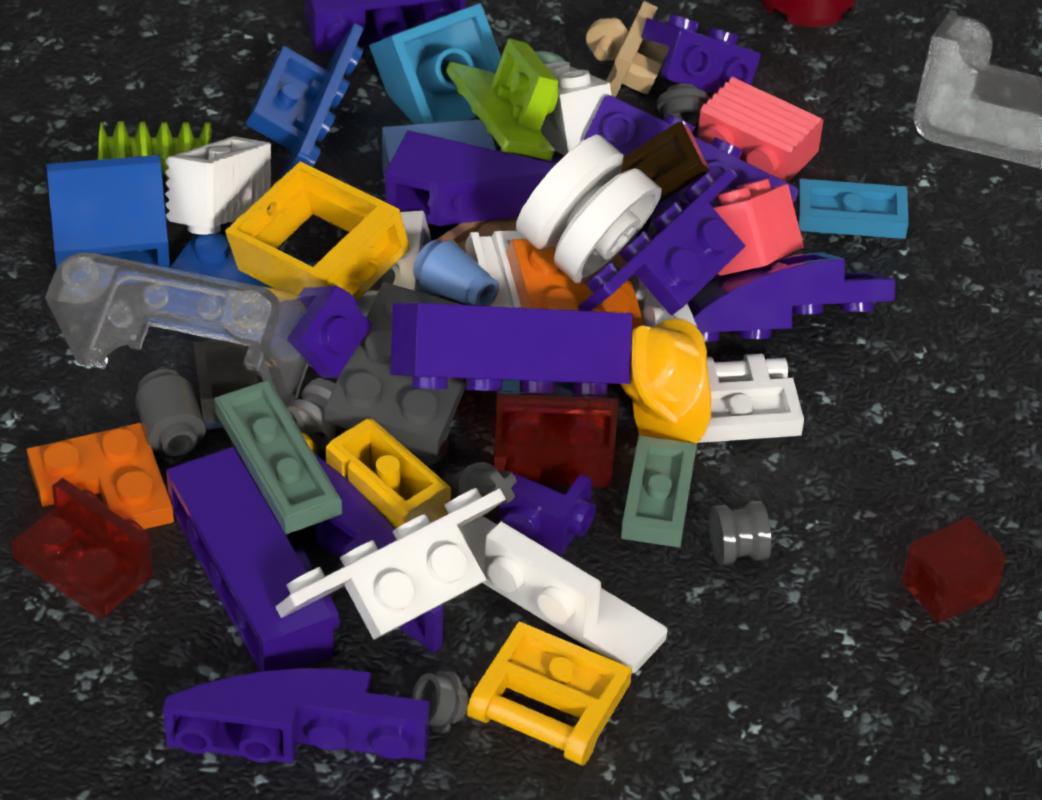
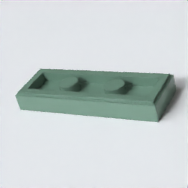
M270 380L214 398L215 413L285 535L342 515V500Z

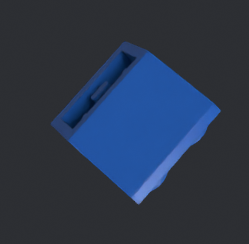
M160 155L46 164L59 292L159 283L170 268Z

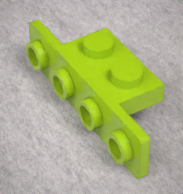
M508 38L496 74L449 62L446 73L458 88L457 92L464 96L472 107L471 111L478 115L486 126V131L500 145L501 152L531 159L535 157L551 161L555 149L540 130L546 114H551L556 106L559 94V81L528 43Z

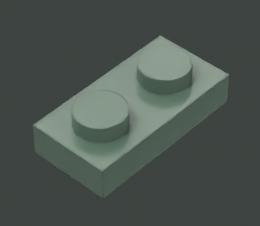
M638 436L622 522L621 539L681 548L697 444Z

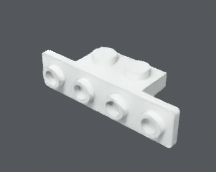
M474 488L444 505L448 515L430 523L426 514H423L395 529L393 534L397 541L378 550L372 540L340 557L344 568L325 577L321 568L318 567L296 578L286 585L291 595L276 606L280 617L283 618L345 586L375 640L484 582L486 578L461 534L459 527L490 512L505 501L506 498L500 488L481 497L478 489Z
M481 516L459 527L461 534L486 578L482 582L483 584L597 654L632 668V673H635L665 642L667 628L602 589L601 581L505 523L500 522L496 525Z

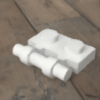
M761 353L746 354L742 361L714 362L712 357H707L712 397L711 419L705 435L698 443L802 436L804 417L793 378H788L786 358L765 359Z

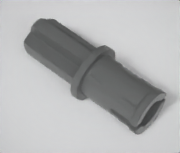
M485 462L472 463L466 467H453L451 470L454 474L445 473L442 479L451 487V500L474 488L478 489L481 497L500 488L506 498L500 504H508L515 498V494L511 489L517 482L515 475L511 471H498L493 465Z

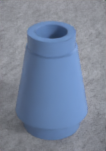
M430 241L421 249L416 257L413 273L414 277L420 281L424 291L466 305L491 306L499 292V282L491 277L487 271L455 242Z

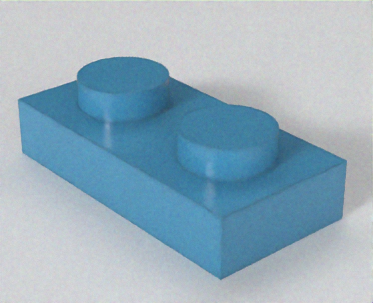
M800 179L797 195V222L799 230L906 239L908 229L907 186Z

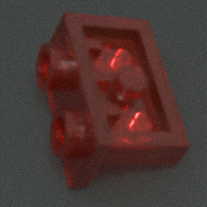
M61 478L52 485L55 507L11 542L13 558L92 614L102 619L153 576L150 539L146 531L132 519L124 520L105 507L93 492L87 489L80 490L64 478Z

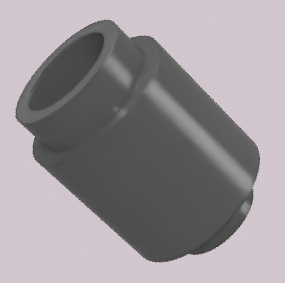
M159 369L144 376L138 384L135 404L148 444L151 445L154 452L166 456H179L190 452L203 440L206 432L191 384L177 371L172 369Z

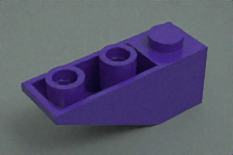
M304 0L305 16L316 52L336 50L354 23L364 28L357 46H369L392 35L465 9V0Z
M407 130L385 172L386 203L399 208L400 212L424 210L427 223L437 226L517 218L535 188L556 164Z

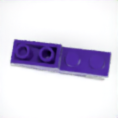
M823 252L785 256L766 266L730 273L703 287L687 304L697 328L704 336L705 342L720 340V332L738 331L739 338L767 339L771 338L772 329L792 328V313L820 314L823 313V304H840V310L867 312L874 310V302L895 301V279L873 272L845 273L844 258Z
M286 669L232 676L197 685L167 696L163 706L167 746L182 748L185 751L197 754L212 752L241 756L255 762L277 761L293 764L298 743L314 745L324 750L345 749L378 754L388 759L410 758L425 761L429 742L430 701L370 693V672Z

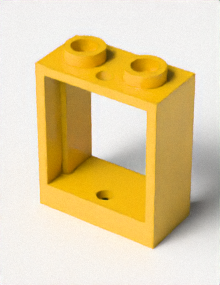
M298 162L225 230L239 271L298 300L297 297L303 288L337 285L349 292L357 301L410 250L399 208L303 162ZM313 214L349 232L314 267L277 249Z

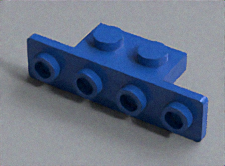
M356 23L352 25L334 51L326 70L285 46L282 47L275 57L245 125L291 150L279 180L298 162H303L311 167L315 165L321 153V148L314 144L316 140L321 142L336 117L329 109L330 107L335 109L350 84L343 76L344 74L349 76L363 53V49L357 46L364 29L362 26Z

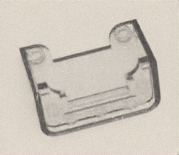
M949 13L931 38L914 109V123L917 131L925 139L935 143L1042 169V77L989 64L993 39L988 28L977 20Z
M78 253L69 256L60 263L45 296L77 363L80 365L105 369L108 362L107 355L116 348L129 345V348L141 350L149 326L249 346L244 359L247 372L260 375L263 381L270 380L285 407L292 401L297 400L309 365L287 340L307 310L302 302L297 299L299 294L295 292L102 254Z

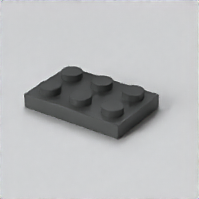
M383 282L366 317L372 323V326L341 371L325 406L324 422L351 429L367 418L374 419L402 445L437 455L466 388V378L448 377V389L412 388V376L390 375L393 303L463 304Z

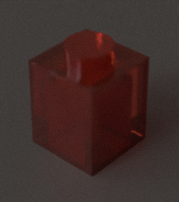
M967 517L910 543L902 583L939 624L997 596L1006 556L1002 553L997 541L993 537L986 535L970 517Z

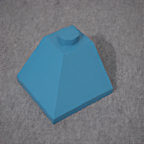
M481 3L369 45L387 95L414 125L464 121L477 117L478 115L471 111L472 107L464 96L457 92L458 88L446 73L449 62H454L496 74L501 60Z

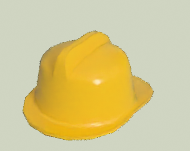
M682 318L667 319L653 327L643 325L633 328L630 384L620 385L633 401L634 417L639 435L697 444L706 433L711 419L712 404L704 336L696 325Z

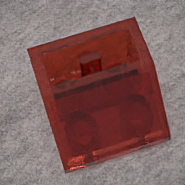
M497 391L494 467L498 471H511L540 485L572 486L579 475L582 474L592 479V487L611 488L618 398L600 395Z

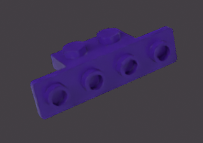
M606 95L596 112L584 140L596 134L603 136L624 157L676 122L682 121L692 133L695 127L670 114H666L662 121L611 95ZM694 137L710 169L708 173L714 180L731 167L738 175L726 186L730 187L731 190L745 183L769 178L771 188L788 184L792 202L794 203L798 195V188L741 160L740 157L743 153L741 149L714 137L711 145Z
M730 167L715 180L708 172L699 178L682 194L689 203L682 208L677 201L674 202L651 223L658 232L650 238L643 231L619 252V255L625 260L619 268L611 261L586 283L592 293L577 307L581 311L593 310L635 274L671 316L683 308L746 246L709 204L738 176Z

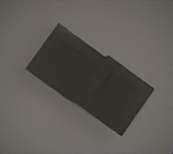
M251 337L194 342L201 415L206 429L224 428L215 413V397L258 383L257 372L254 367Z

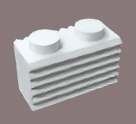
M233 136L170 156L165 161L169 166L165 173L170 178L165 183L169 188L165 193L169 199L165 204L169 209L166 217L170 222L187 225V230L194 234H214L220 232L221 224H227V222L234 223L239 216L244 214L270 189L271 144L269 142Z

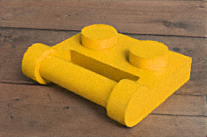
M519 621L472 693L467 707V716L485 724L490 719L564 750V758L584 766L594 750L599 735L631 683L632 668ZM506 688H509L577 717L579 721L575 727H572L502 697V694Z

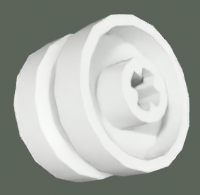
M597 134L582 141L550 170L535 188L516 221V230L537 249L545 250L556 246L554 264L571 280L580 284L595 276L629 244L654 211L661 197L662 190L639 169L634 168L621 173L623 154L603 136Z

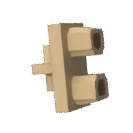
M645 1L630 31L627 30L621 20L608 18L595 21L587 32L586 42L596 59L600 61L615 60V64L606 82L610 83L611 96L615 98L622 84L648 96L669 49V46L641 38L646 19H653L658 8Z

